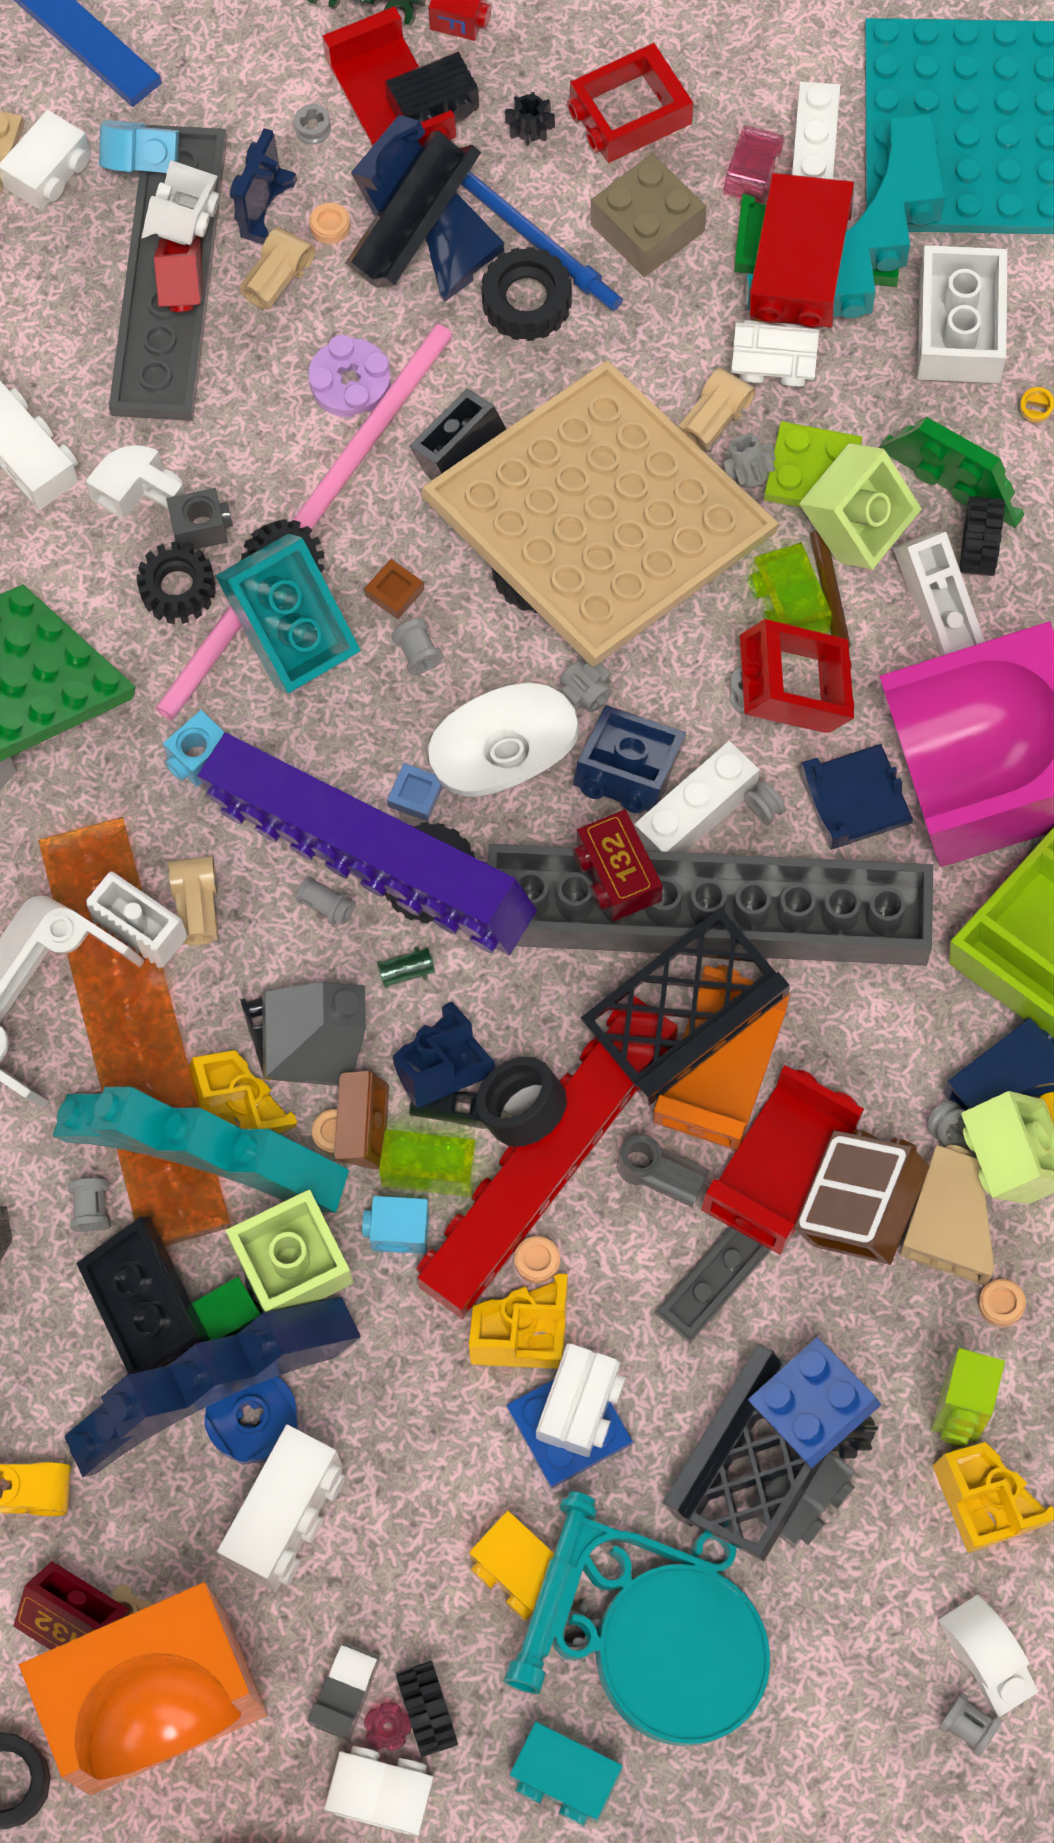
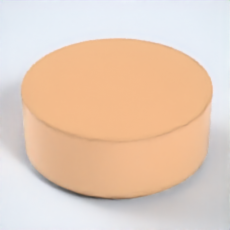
M321 204L310 215L311 233L319 242L335 244L344 240L350 232L349 214L339 204Z
M337 1109L322 1112L317 1116L312 1125V1137L316 1147L324 1154L334 1156Z
M542 1236L529 1237L522 1241L516 1249L514 1256L515 1268L525 1281L534 1284L545 1283L551 1280L559 1270V1250L548 1238Z
M994 1280L988 1283L980 1294L978 1301L979 1311L982 1317L991 1325L997 1327L1011 1326L1024 1313L1026 1307L1024 1292L1016 1283L1010 1280Z

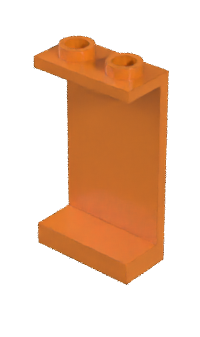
M705 965L702 981L727 983L728 966L718 965L716 968ZM733 969L732 984L752 985L755 982L741 977V973ZM700 988L697 1011L708 1013L719 1011L724 1007L726 991ZM731 991L730 1001L741 992ZM789 992L785 999L664 1095H659L654 1109L653 1123L737 1151L742 1143L789 1005L791 993ZM690 1018L683 1038L689 1034ZM696 1019L695 1029L706 1020Z

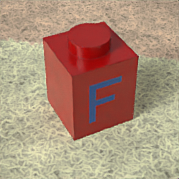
M431 0L428 7L430 30L475 41L480 27L487 28L492 9L491 4H487L486 0Z

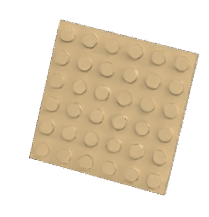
M608 360L423 486L421 497L592 667H595L776 534L779 523Z

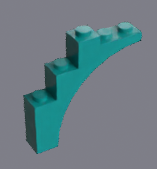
M931 114L890 117L887 137V171L875 199L859 221L846 232L834 300V317L858 318L864 314H871L876 293L872 270L892 271L899 267H907L910 250L907 223L925 225L932 221L941 220L945 197ZM754 273L747 275L745 295L747 311L750 310V291Z
M104 1087L102 1094H67L65 1101L58 1109L57 1123L52 1135L66 1143L117 1148L180 1163L247 1185L284 1201L310 1189L321 1212L336 1213L350 1171L270 1129H241L202 1108H172L133 1087Z

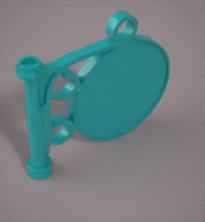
M569 1492L567 1498L561 1500L559 1507L567 1515L553 1559L549 1561L521 1651L517 1654L515 1660L509 1662L503 1682L525 1693L540 1694L546 1675L545 1671L542 1670L544 1666L543 1658L549 1655L553 1643L556 1652L566 1660L577 1661L589 1654L596 1653L599 1678L612 1706L630 1726L653 1740L675 1746H697L718 1740L736 1730L751 1716L760 1703L767 1686L770 1671L768 1637L756 1608L735 1584L719 1574L733 1564L736 1558V1547L708 1532H704L695 1539L690 1555L639 1534L619 1531L593 1521L597 1514V1510L594 1508L595 1499L580 1492ZM706 1540H715L723 1547L725 1555L721 1564H713L697 1558L703 1552V1544ZM625 1542L680 1564L657 1567L632 1580L630 1557L625 1550L614 1546L609 1550V1555L619 1563L620 1575L616 1580H608L600 1574L589 1555L596 1547L604 1543ZM582 1571L585 1572L592 1584L599 1589L607 1591L619 1590L603 1614L598 1633L592 1621L583 1615L574 1614L568 1619ZM567 1619L569 1624L577 1625L585 1632L586 1645L583 1650H572L564 1642L563 1633Z

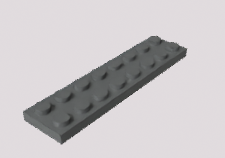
M146 125V128L179 130L178 163L217 175L214 192L221 194L227 144L226 129ZM140 171L109 411L111 416L193 421L219 203L214 217L209 219L204 237H201L203 284L201 303L194 305V309L183 312L170 311L169 306L159 307L154 255L159 240L162 237H159L156 233L142 239L141 237L151 196H156L159 183H165L167 173Z

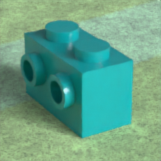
M535 1721L509 1776L510 1780L518 1783L514 1790L516 1793L538 1804H541L545 1797L561 1805L558 1812L559 1815L584 1827L587 1819L596 1824L598 1823L622 1773L623 1766Z

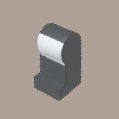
M344 1641L334 1660L329 1677H326L318 1699L313 1704L307 1719L309 1725L350 1742L377 1671L380 1655Z

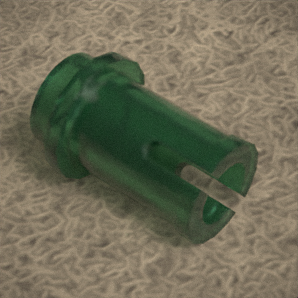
M415 946L414 952L384 961H377L385 989L389 988V986L422 976L424 980L429 979V974L436 973L429 948L420 949L419 946Z

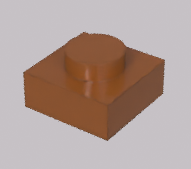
M390 559L364 588L367 598L396 619H399L425 590L422 580L393 559Z

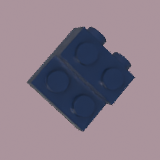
M605 705L577 761L573 785L579 787L582 793L589 798L600 799L605 796L620 801L622 806L629 812L641 813L644 810L649 811L662 799L668 786L670 773L683 748L686 732Z

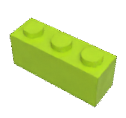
M958 1348L943 1379L931 1431L941 1433L940 1439L949 1444L967 1446L968 1441L977 1443L993 1415L1006 1360Z

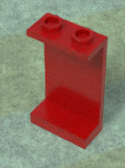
M395 6L322 35L325 59L372 146L396 119L387 101L385 80L419 67L403 38L402 18ZM452 110L421 122L426 132L418 139L421 146L430 133L439 130L450 141L456 138L455 115Z
M772 173L750 291V319H759L768 323L802 324L812 328L819 326L833 327L837 282L848 220H851L853 211L854 181Z
M784 1065L776 1088L719 1180L714 1179L706 1191L701 1211L781 1256L796 1231L794 1227L833 1131L852 1134L853 1130H856L859 1125L864 1108L858 1106L857 1102L848 1094L839 1091L833 1092L822 1086L810 1073L799 1069L794 1070Z

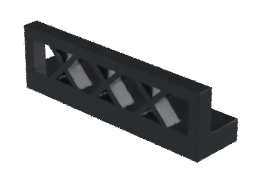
M439 130L432 131L345 264L376 288L395 285L480 156L481 151L474 145L459 148Z

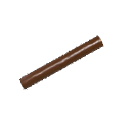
M817 530L810 533V539L831 635L848 639L850 648L851 642L831 551Z

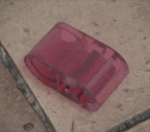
M744 125L727 171L723 193L742 198V193L756 197V202L763 204L771 184L772 173L776 169V166H774L776 156L780 157L784 135Z

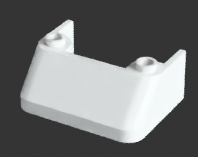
M34 896L21 906L0 937V1022L49 950L59 954L70 953L76 950L86 936L90 934L138 967H141L145 960L128 946L68 907L48 896ZM0 1026L1 1063L8 1051L9 1039L6 1031ZM0 1068V1081L43 1108L47 1105L48 1099Z

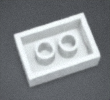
M924 245L919 278L917 380L1001 382L1006 361L1008 249Z
M286 1424L217 1550L226 1567L275 1593L281 1583L289 1585L300 1565L301 1560L296 1558V1554L303 1541L311 1543L321 1527L323 1518L319 1516V1512L326 1499L334 1501L344 1484L346 1476L341 1474L343 1465L337 1450Z

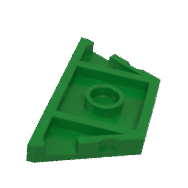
M928 417L917 421L914 426L908 425L902 428L896 437L890 434L887 435L878 447L884 449L892 459L914 470L916 476L921 481L929 485L938 484L949 490L952 496L961 504L968 505L970 496L1004 500L1003 522L1015 529L1025 515L1022 509L1013 507L1010 502L1015 491L1011 482L1005 476L1006 470L1001 458Z

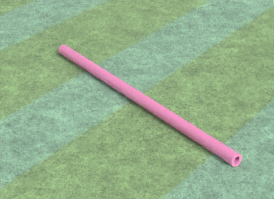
M440 324L434 326L293 520L301 522L300 528L308 526L313 529L452 338V333L445 326ZM231 605L155 707L159 714L170 720L176 717L242 626Z

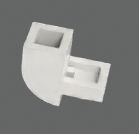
M140 445L126 446L111 452L103 458L85 481L90 499L124 520L144 495L168 509L166 498L185 494L182 480L170 470H163L159 451Z
M979 1595L974 1596L938 1620L955 1655L973 1673L989 1707L998 1717L1003 1716L1038 1693L1037 1687L1026 1667L1030 1663L1017 1640L999 1615Z

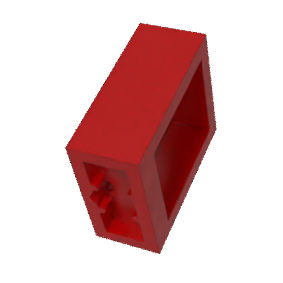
M655 43L570 81V99L567 100L568 111L574 122L578 123L581 121L586 128V138L591 149L595 153L601 152L607 163L692 124L693 101ZM643 76L663 107L612 130L594 103L593 98Z
M763 619L739 635L745 715L823 733H830L854 719L855 703L852 692V664L848 639L769 619ZM781 651L818 660L821 700L784 692Z

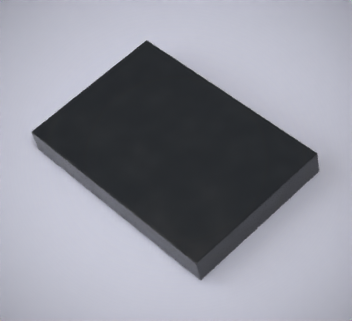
M150 1216L139 1217L76 1263L128 1375L165 1367L184 1354L194 1344L200 1343L208 1337Z

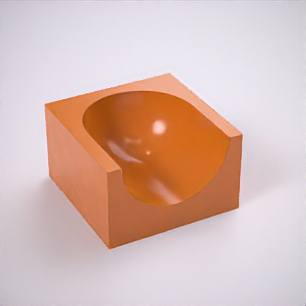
M205 1582L18 1664L61 1778L90 1796L268 1716L226 1610Z

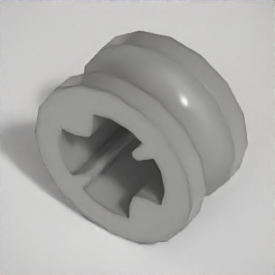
M309 104L301 107L294 116L295 132L302 142L316 145L324 142L331 133L330 116L324 107L317 104ZM316 119L317 129H309L308 120Z
M760 781L756 784L757 790L755 792L750 790L744 794V800L748 808L762 823L769 825L773 822V815L783 814L786 811V807L774 788L767 782Z
M953 1101L939 1104L929 1116L927 1122L929 1133L939 1139L945 1146L961 1144L965 1141L963 1128L966 1126L961 1115L965 1110Z

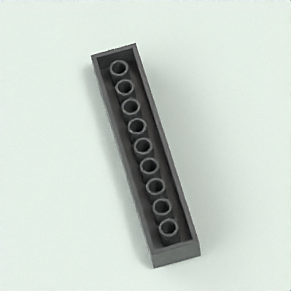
M489 844L488 865L516 878L537 909L536 914L516 945L520 947L663 953L721 907L764 958L927 966L932 950L933 864L646 851L663 885L662 902L613 922L607 908L600 911L597 907L590 886L595 883L588 870L581 872L572 847ZM718 923L705 934L703 949L730 952L731 935L721 923ZM699 939L688 948L698 949ZM736 942L735 953H745Z

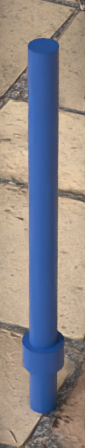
M471 171L468 172L461 183L465 189L538 250L543 249L548 251L553 257L557 256L561 260V264L568 269L569 275L574 279V285L586 295L591 293L612 311L619 308L623 298L602 281L600 273L590 265L583 266Z

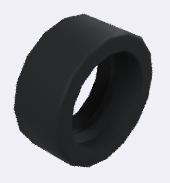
M518 1057L502 1063L492 1070L482 1082L476 1096V1112L498 1141L508 1146L523 1147L540 1141L550 1134L562 1120L567 1106L566 1090L548 1065L535 1057ZM542 1085L538 1098L530 1108L520 1115L511 1118H501L506 1103L513 1095L524 1088Z
M0 1732V1752H12L22 1757L29 1767L31 1776L29 1791L24 1799L13 1808L0 1810V1829H9L25 1824L39 1813L48 1798L51 1777L47 1760L37 1746L17 1734Z

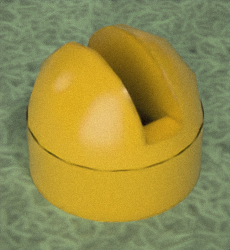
M1043 387L1028 389L1023 394L1020 402V411L1023 417L1032 423L1047 420L1054 408L1053 395ZM1026 404L1047 408L1046 412L1027 409Z

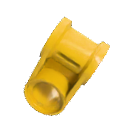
M53 1462L0 1464V1484L1 1480L5 1479L10 1487H12L11 1490L3 1491L2 1498H0V1513L31 1514L36 1516L68 1515L71 1466Z

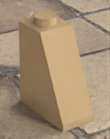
M936 1145L899 1256L986 1286L994 1270L985 1191L978 1174L981 1166L978 1159L971 1157L972 1153L963 1147L946 1145L944 1148Z

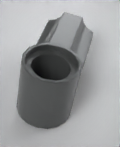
M643 1134L633 1135L624 1142L617 1163L618 1173L627 1183L645 1185L691 1208L710 1171L661 1148L656 1140ZM633 1152H641L648 1156L651 1164L646 1168H637L630 1164L627 1156Z

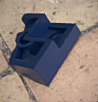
M455 192L425 238L428 243L430 259L439 287V295L444 302L473 282V273L505 251L504 241L457 192Z
M453 1002L447 1003L442 1007L443 1017L433 1027L424 1025L416 1033V1038L413 1042L404 1045L393 1055V1064L398 1077L416 1108L483 1081L495 1069L494 1060L474 1039L472 1023Z

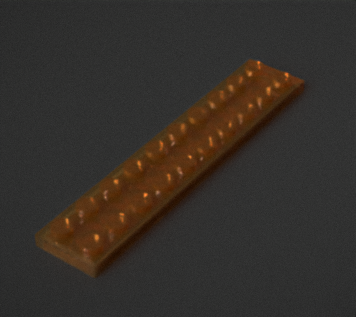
M123 817L38 840L53 899L93 924L94 922L88 910L86 900L109 872H114L143 892ZM88 934L76 950L67 953L102 1093L104 1087H133L172 1108H200L163 967L157 968L156 963H150L149 958H143L145 960L141 967H138ZM117 1149L134 1220H137L139 1217L150 1216L164 1247L232 1227L218 1175L165 1159Z

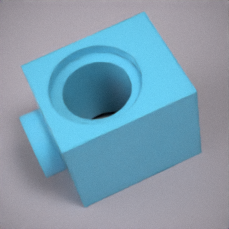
M200 710L163 743L168 759L165 761V765L178 780L183 781L185 778H188L198 787L202 782L197 775L221 739L224 731ZM194 747L206 749L203 754L197 757L186 755Z
M373 1196L372 1210H364L362 1222V1237L370 1238L372 1251L426 1254L430 1213L428 1199Z

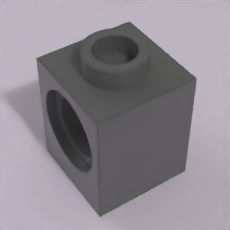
M216 488L166 498L175 541L179 542L180 549H184L185 543L193 545L194 550L228 543L225 528L233 526L228 502L219 503ZM199 517L210 518L202 524L193 523Z

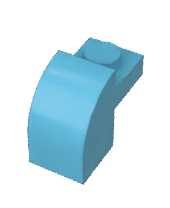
M105 120L100 123L99 166L125 172L139 170L167 173L170 161L178 162L179 130L146 128V123Z

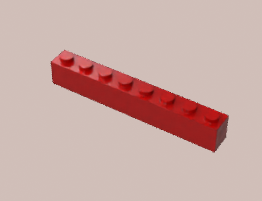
M634 996L633 1005L649 1006ZM613 1011L606 1022V1026L609 1029L605 1034L624 1035L627 1012ZM632 1012L630 1036L656 1039L659 1015ZM664 1016L661 1039L676 1041L678 1025ZM593 1038L583 1050L579 1058L583 1063L573 1075L567 1072L560 1080L567 1096V1106L562 1120L550 1134L540 1141L523 1147L509 1146L499 1161V1165L502 1166L493 1180L487 1177L480 1183L472 1196V1200L475 1202L465 1216L458 1213L444 1232V1235L447 1237L446 1241L438 1251L434 1249L429 1250L416 1269L420 1273L417 1277L419 1288L462 1320L637 1092V1088L596 1038ZM612 1042L622 1054L623 1043ZM629 1044L627 1061L638 1074L653 1063L655 1046ZM660 1047L659 1057L666 1053L670 1048Z

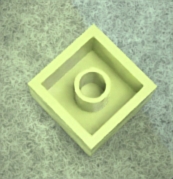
M851 443L846 446L799 503L838 562L871 570L876 567L922 510L884 449Z
M1007 1091L961 1113L966 1126L963 1128L964 1139L968 1147L977 1155L981 1166L978 1172L980 1182L992 1198L1030 1204L1054 1193V1124L1045 1100Z
M310 1189L225 1230L264 1313L317 1302L353 1284L350 1269Z

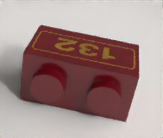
M626 809L577 829V846L572 847L573 855L581 872L588 870L595 883L590 886V889L600 911L607 908L614 922L662 902L663 885Z
M51 1561L24 1586L13 1627L49 1650H52L128 1616L130 1609Z

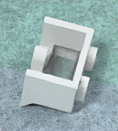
M171 160L165 183L160 182L156 196H151L141 239L156 233L159 237L183 245H191L195 236L203 238L209 219L214 217L220 200V194L214 192L218 176Z

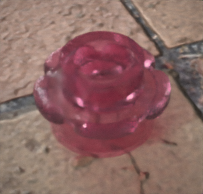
M384 1703L380 1708L372 1709L364 1721V1727L368 1732L366 1739L377 1750L386 1748L387 1751L391 1752L400 1749L406 1743V1735H409L411 1732L408 1715L402 1713L401 1708L394 1703ZM390 1723L392 1730L385 1732L383 1730L384 1724Z

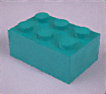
M288 533L215 575L275 688L290 693L361 651L302 537Z

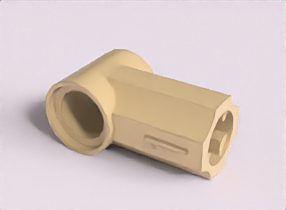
M281 227L274 228L263 244L261 258L239 286L241 295L260 309H270L292 278L302 277L305 272L301 270L304 266L308 268L311 265L315 255L314 245Z
M717 368L707 380L700 400L680 423L678 428L701 450L708 451L731 420H739L742 416L739 412L743 408L748 409L755 397L756 388L724 368Z
M213 856L169 861L171 893L173 900H176L177 916L182 919L187 934L183 944L191 946L204 945L218 940L214 895L218 894L217 884L215 885L214 882L216 870Z

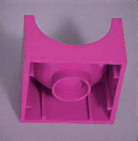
M1050 621L880 675L940 867L1047 835L1054 828V631Z

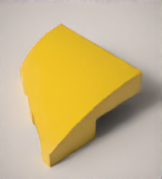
M236 1050L192 1057L187 1075L196 1108H202L238 1127L234 1119L235 1117L241 1129H270L280 1134L296 1127L297 1120L292 1112L286 1114L270 1096L272 1090L262 1079L256 1078L250 1073L247 1062Z
M557 1274L553 1276V1283L528 1292L525 1286L512 1291L508 1297L502 1300L491 1299L473 1306L469 1337L471 1364L558 1369L565 1346L568 1274ZM537 1332H545V1333H546V1334L533 1335V1334H535V1333H537Z
M986 1442L945 1453L932 1465L968 1553L992 1546L1054 1522V1508L1049 1506L1045 1509L1024 1488L1028 1483L1017 1472L1007 1469L1001 1461V1456ZM987 1512H989L993 1516L995 1524Z

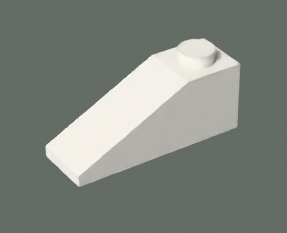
M930 532L893 547L906 586L942 656L985 642L947 532Z

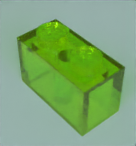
M800 542L754 557L752 574L748 575V583L755 599L762 598L766 611L762 613L763 619L828 633L832 614L803 543Z
M385 1129L379 1169L381 1185L387 1188L472 1197L477 1160L476 1140Z

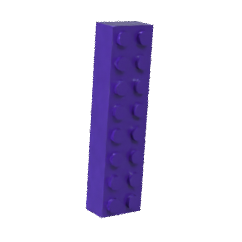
M224 732L197 775L208 789L205 795L222 806L220 812L230 820L238 824H242L244 820L256 825L254 829L270 841L277 842L279 837L291 843L289 847L305 859L312 860L314 856L326 861L324 865L330 871L342 878L347 879L349 874L356 876L362 880L360 884L365 889L377 896L383 897L386 892L398 898L396 903L414 915L419 916L424 911L433 916V922L443 930L454 935L460 930L470 935L469 940L488 953L492 954L497 949L510 956L537 912V909L516 878Z

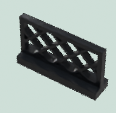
M720 907L580 1018L637 1088L640 1096L650 1106L659 1098V1095H664L785 999L789 995L790 985L779 971L777 973ZM718 923H721L731 935L730 952L703 949L705 934ZM699 939L698 949L688 948ZM736 942L745 953H735ZM678 955L696 956L695 980L668 977L670 961ZM702 957L729 960L727 983L700 980ZM734 960L753 962L763 973V976L752 985L732 984ZM664 967L663 976H653ZM643 982L662 984L660 1007L633 1005L635 989ZM667 985L694 987L691 1011L665 1008ZM699 988L725 990L724 1007L716 1013L698 1012ZM731 991L741 992L730 1001ZM629 994L628 1004L618 1003ZM608 1010L627 1012L624 1035L605 1034L595 1020ZM632 1012L659 1015L656 1039L630 1036ZM664 1016L690 1018L689 1034L681 1041L661 1039ZM696 1019L706 1020L695 1029ZM612 1042L623 1043L622 1054ZM629 1044L655 1046L653 1063L638 1074L627 1061ZM660 1047L671 1048L661 1057H659Z
M757 1344L662 1503L682 1523L690 1527L694 1525L764 1562L825 1457L811 1469L802 1459L792 1461L789 1445L779 1434L754 1442L751 1430L758 1420L764 1418L751 1405L748 1399L788 1364V1362L778 1358L774 1351ZM781 1445L785 1464L761 1472L757 1452ZM749 1455L754 1474L730 1482L727 1470L733 1460ZM788 1474L791 1487L786 1496L769 1501L764 1482ZM757 1485L761 1504L737 1512L733 1492ZM726 1496L730 1515L712 1521L701 1516L709 1500ZM764 1515L767 1528L759 1542L755 1544L745 1539L740 1523ZM733 1525L734 1532L726 1529V1527Z

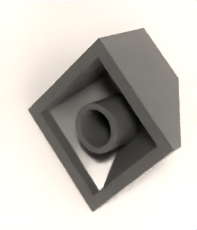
M317 982L269 990L262 994L263 1079L339 1086V1077L342 1073L355 1071L366 1030L365 986Z

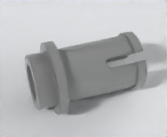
M312 877L304 880L297 893L296 901L298 903H303L327 916L328 922L332 925L337 922L344 925L355 908V902L350 900L348 893L342 892L339 894L315 881Z

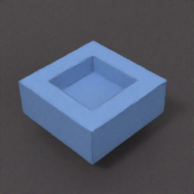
M403 763L387 799L388 807L428 821L443 786L439 783L435 774Z

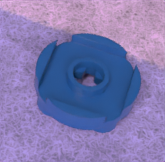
M276 1376L207 1406L204 1424L211 1442L225 1457L235 1460L242 1465L263 1463L267 1461L286 1424L298 1429V1408L290 1388L282 1379ZM249 1405L253 1410L261 1407L264 1410V1414L259 1417L261 1424L253 1428L250 1424L243 1427L239 1424V1421L244 1417L242 1409L245 1406Z

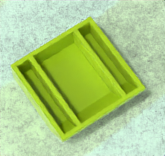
M1054 828L951 940L949 955L950 965L1024 1020L1031 1018L1040 1029L1046 1031L1053 1038Z

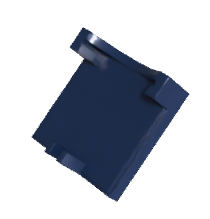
M398 115L351 172L375 217L422 147L418 139L426 132L419 120Z
M263 128L258 141H253L250 144L246 154L245 169L242 175L237 174L230 189V198L234 200L235 205L234 219L238 222L240 237L262 245L269 235L264 223L268 206L276 196L294 187L297 182L296 173L280 168L275 134L273 130Z
M882 744L821 764L818 757L801 763L800 776L830 850L912 824L913 822L902 794L901 778H896L897 768L896 766L891 768Z

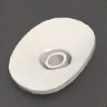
M528 682L507 685L489 691L459 707L448 715L434 730L428 745L430 767L439 783L455 794L476 797L506 790L550 768L573 748L578 739L579 732L575 709L564 694L549 685Z

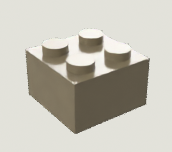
M653 153L591 199V226L644 278L705 231L706 205Z

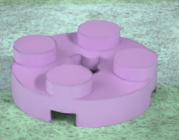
M337 335L330 340L328 345L322 347L313 357L308 370L310 390L317 404L328 413L339 417H354V414L373 411L391 386L389 359L374 344L362 339L350 338L346 335ZM356 371L357 377L360 379L358 382L351 380L347 385L342 383L343 378L341 374L343 372Z

